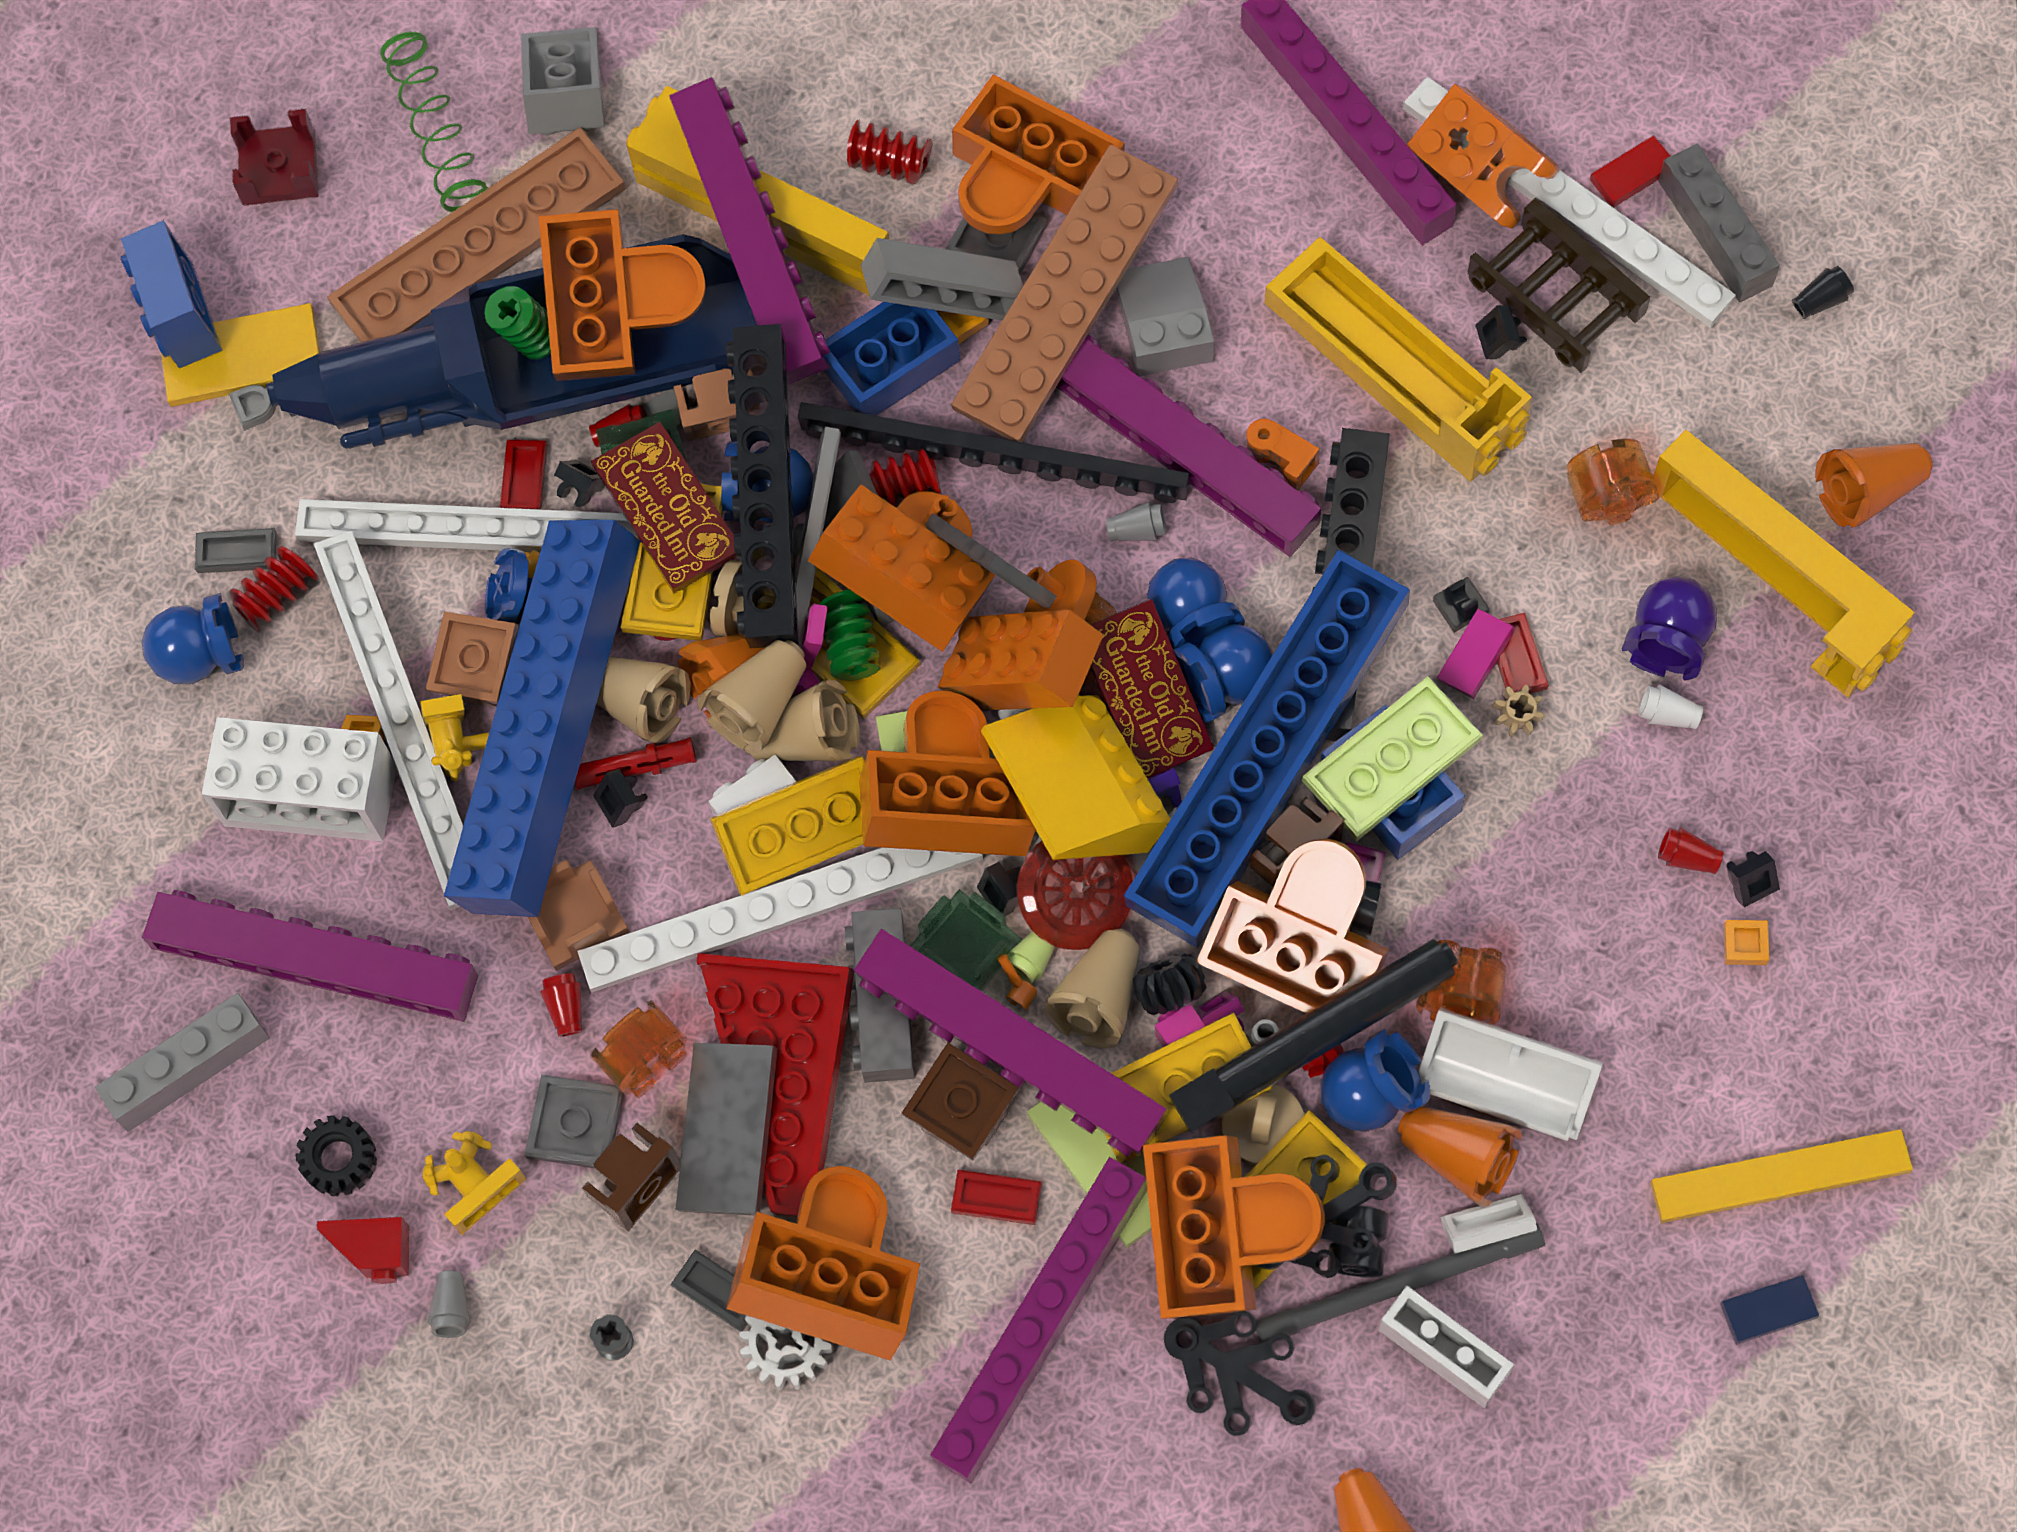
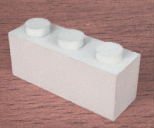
M1408 1286L1405 1287L1387 1311L1379 1326L1378 1331L1484 1409L1510 1375L1514 1366L1512 1362Z

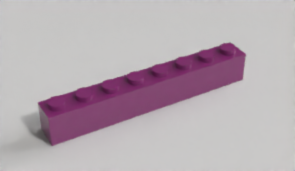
M1247 0L1242 3V30L1418 242L1423 246L1453 227L1457 204L1287 1Z
M710 77L669 95L757 325L781 324L786 338L787 384L790 385L828 369L829 366L825 355L830 353V349L822 331L815 333L811 323L812 319L817 318L809 297L805 296L802 298L797 287L798 284L803 283L802 277L794 260L788 263L783 251L789 248L788 241L780 225L774 228L770 215L776 211L768 192H760L756 180L762 178L754 156L748 158L746 156L743 145L749 142L740 121L734 123L729 111L735 109V105L727 87L725 86L720 89L713 77Z
M1087 335L1056 388L1169 470L1189 473V484L1291 558L1320 524L1321 507H1319L1317 500L1306 491L1298 492L1288 484L1286 478L1279 471L1262 466L1247 448L1241 445L1237 447L1225 439L1224 434L1218 427L1211 423L1204 424L1194 416L1192 410L1186 404L1178 400L1172 401L1163 394L1158 384L1151 379L1146 378L1143 380L1132 372V368L1125 360L1118 356L1111 357L1102 350L1100 344L1093 337Z
M173 890L171 895L157 891L142 935L144 941L153 950L462 1022L465 1021L479 975L473 965L469 964L470 960L463 956L448 953L443 958L430 955L431 952L428 949L418 945L408 944L406 949L391 946L389 940L379 936L368 935L365 940L352 937L350 931L340 927L329 926L326 931L313 928L311 922L301 918L290 917L287 922L274 919L272 913L262 909L251 908L248 913L235 910L233 904L223 900L212 899L209 904L196 901L197 898L194 895L184 891Z
M882 928L853 970L862 979L859 986L878 999L881 998L883 993L897 1001L893 1008L913 1021L916 1020L918 1015L932 1023L929 1028L930 1032L951 1043L953 1038H956L968 1046L964 1053L986 1066L989 1060L1003 1068L1000 1076L1020 1089L1024 1083L1039 1091L1035 1098L1052 1110L1057 1111L1060 1105L1074 1114L1071 1121L1090 1134H1093L1097 1128L1110 1136L1107 1144L1126 1157H1129L1132 1151L1142 1157L1143 1145L1150 1144L1169 1114L1162 1105Z
M1109 1156L932 1450L930 1457L934 1462L970 1484L973 1482L1147 1191L1146 1177Z

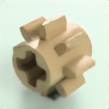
M1525 685L1520 692L1514 693L1511 687H1506L1503 693L1507 701L1496 700L1493 703L1492 707L1500 710V716L1494 724H1504L1507 726L1510 737L1513 736L1517 729L1523 728L1527 735H1530L1534 731L1530 720L1541 722L1545 716L1542 712L1537 711V705L1543 699L1542 696L1534 698L1528 693V685ZM1516 703L1522 705L1521 711L1524 713L1522 718L1515 717L1516 712L1513 706Z

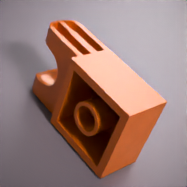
M1455 83L1407 143V146L1417 156L1500 225L1511 229L1519 222L1520 212L1510 203L1506 195V182L1510 175L1523 168L1530 170L1538 177L1553 179L1560 171L1558 164L1525 138L1520 131L1467 87ZM1463 134H1467L1466 139L1469 142L1467 147L1460 146V138Z

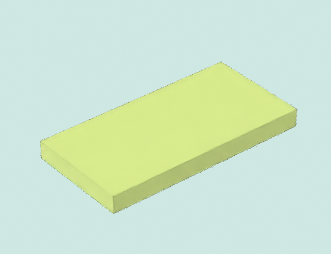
M1427 676L1303 775L1302 782L1329 811L1333 810L1344 819L1343 827L1358 841L1482 741L1483 735Z
M1039 1102L1026 1112L1028 1118L1086 1195L1109 1156L1118 1161L1111 1146L1107 1144L1108 1140L1102 1131L1096 1128L1093 1134H1090L1071 1121L1074 1114L1061 1105L1057 1111H1054ZM1144 1153L1142 1157L1139 1155L1123 1163V1165L1146 1177ZM1147 1191L1119 1236V1239L1126 1248H1129L1151 1232Z

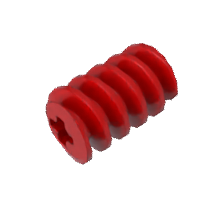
M858 119L855 121L849 134L847 163L853 169L862 165L863 171L868 173L876 168L877 174L882 177L887 176L891 171L892 179L896 181L901 180L905 175L906 182L914 185L925 173L931 156L933 140L928 138L924 146L920 148L918 147V136L913 134L908 144H905L904 133L900 130L894 139L891 140L889 139V128L885 126L879 136H876L874 123L870 122L865 131L862 132L860 131V120Z
M923 449L918 451L917 462H914L908 453H903L901 466L897 464L892 456L888 457L885 470H883L877 460L872 461L871 472L868 474L879 497L885 498L894 507H896L897 495H901L905 499L913 494V491L928 492L930 487H932L935 493L942 495L933 457L930 459Z
M284 546L277 548L280 561L273 557L265 559L268 572L260 567L253 569L256 582L249 578L241 580L245 593L235 588L229 591L236 611L258 633L261 632L256 621L258 618L268 623L273 621L268 609L272 607L281 613L285 611L280 600L282 597L292 602L297 600L292 590L294 586L306 592L308 590L304 580L306 576L319 581L317 574L309 564L297 553Z

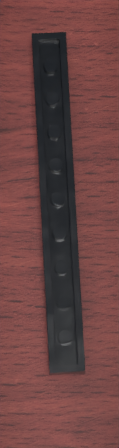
M804 402L800 403L797 416L801 430H805L807 435L820 439L824 428L830 427L839 429V432H841L840 437H843L845 442L856 446H865L867 442L881 444L885 450L894 453H904L906 449L913 451L923 449L929 458L933 457L934 460H943L944 456L957 458L960 463L970 467H981L983 463L998 466L1000 471L1008 474H1020L1021 470L1037 473L1036 475L1040 479L1052 482L1059 481L1060 478L1076 480L1075 483L1089 489H1096L1099 485L1114 487L1116 492L1127 496H1135L1138 492L1152 494L1156 500L1165 503H1175L1177 499L1186 501L1189 490V473Z

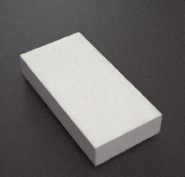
M1523 1194L1491 1202L1486 1207L1477 1206L1441 1217L1443 1230L1455 1254L1537 1230L1535 1217Z

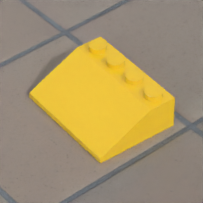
M1099 695L1078 696L1073 707L1030 709L987 724L981 730L1053 860L1148 853L1171 820Z

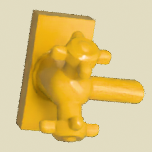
M461 694L420 701L423 722L426 728L429 727L436 755L431 759V763L434 766L440 765L443 773L450 776L453 782H456L458 775L463 771V767L472 764L471 752L485 749L489 732L463 737L461 721H464V706Z
M471 1131L453 1133L451 1138L462 1142L459 1151L448 1149L445 1152L444 1159L447 1164L434 1166L433 1156H426L422 1174L431 1195H439V1182L450 1180L463 1196L459 1202L444 1214L461 1235L527 1180L510 1158L489 1175L474 1158L478 1148L491 1151L492 1143L484 1140L478 1133Z

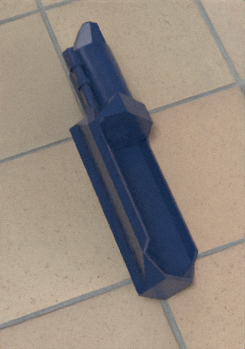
M682 234L632 246L672 245L682 248L698 261L706 283L703 303L689 320L675 326L632 330L636 374L556 381L552 371L551 353L542 359L531 360L526 358L487 324L484 312L489 297L498 289L507 286L525 290L547 310L543 268L468 285L430 310L431 314L409 331L321 351L308 359L273 374V382L267 383V391L272 406L279 405L281 411L289 413L291 417H305L337 426L338 429L368 422V428L345 433L341 436L340 444L345 449L373 444L374 447L385 445L386 440L409 434L414 438L425 435L424 431L459 422H463L464 427L478 425L504 430L674 389L676 385H682V387L693 384L692 378L701 374L728 368L733 375L734 366L728 365L726 343L733 342V327L758 325L731 255L701 238ZM407 413V419L382 425L381 419Z

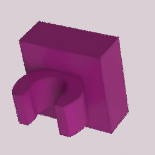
M1226 990L1194 1008L1205 1026L1234 1013L1244 1031V1024L1237 1016L1245 1011L1238 997Z

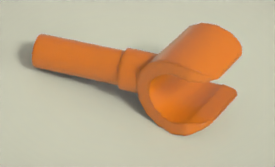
M1006 954L1001 955L998 961L1006 973L1009 982L1013 985L1005 998L1012 1005L1016 1006L1019 1004L1024 1010H1027L1035 999L1037 990L1033 985L1021 978Z

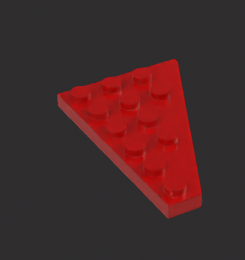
M698 953L696 962L702 970L707 987V999L715 1014L714 1022L721 1044L767 1045L778 1048L764 1174L767 1190L765 1194L771 1213L797 1217L801 1199L809 1181L825 1167L854 971L846 966Z

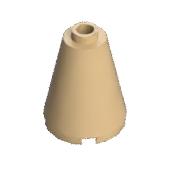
M781 640L774 641L704 690L697 698L700 712L706 706L712 715L707 722L724 739L742 750L747 745L754 746L752 753L760 752L767 745L806 669L803 650L790 640L785 642Z
M609 656L596 704L642 740L661 743L670 737L682 720V718L674 716L681 704L688 705L691 687L689 675L685 670L680 669L676 665Z
M836 680L820 682L790 698L767 745L760 752L752 753L754 746L747 745L744 749L756 760H768L773 755H776L781 761H844L851 759L854 756L850 754L851 749L858 748L859 723L853 703L846 705L841 694L847 693V691Z
M1123 929L1104 931L1048 996L1044 1007V1014L1059 1032L1067 1037L1071 1030L1085 1035L1086 1037L1081 1043L1087 1046L1109 1048L1118 1044L1125 1030L1133 989V978L1135 977L1140 947L1131 933Z

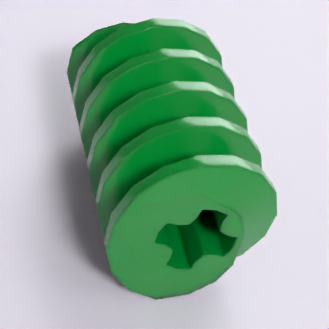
M510 286L498 289L489 297L485 305L484 315L487 324L497 334L501 335L511 346H514L524 357L531 360L542 359L551 353L547 310L535 301L533 297L523 289Z
M851 590L834 593L820 603V605L827 606L824 643L828 647L827 658L831 662L830 673L834 678L845 681L864 679L881 669L879 665L870 663L879 658V651L877 649L868 648L876 643V636L866 633L873 628V622L870 619L864 618L870 614V607L866 604H860L865 599Z

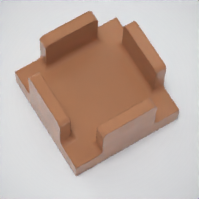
M750 368L747 375L753 377L752 370ZM730 369L701 374L692 378L698 406L695 409L688 410L682 385L674 386L679 413L688 442L730 432L729 419L736 418V404H730L728 396V380H733ZM760 403L753 405L749 413L752 415L762 414Z
M444 611L425 690L448 696L461 694L463 702L497 708L520 625Z
M568 860L553 866L539 916L528 917L556 971L580 959L577 951L629 933L613 898L591 860L573 869Z

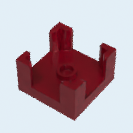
M306 108L289 110L287 112L292 124L290 127L255 130L249 116L230 117V132L238 149V169H232L233 186L243 206L319 197L315 129Z

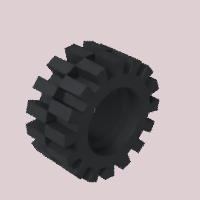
M335 1115L327 1116V1122L323 1123L321 1119L314 1121L316 1127L312 1131L308 1127L303 1131L306 1138L304 1141L298 1140L297 1148L300 1150V1153H295V1157L300 1165L298 1169L301 1175L318 1192L322 1194L327 1192L330 1196L338 1197V1193L343 1192L346 1196L352 1194V1188L357 1186L360 1190L365 1186L362 1181L366 1177L369 1179L372 1177L374 1172L371 1170V1167L377 1163V1158L374 1155L376 1147L369 1134L358 1122H352L349 1117L342 1116L341 1120L337 1119ZM337 1141L349 1144L352 1149V1158L345 1168L339 1171H330L323 1167L321 1156L329 1144Z

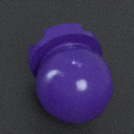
M1681 576L1660 579L1646 589L1638 602L1635 617L1637 625L1628 630L1621 649L1632 654L1629 662L1641 670L1661 677H1665L1667 670L1683 674V680H1691L1699 675L1703 666L1705 654L1702 647L1706 645L1716 628L1717 607L1710 592L1694 579Z

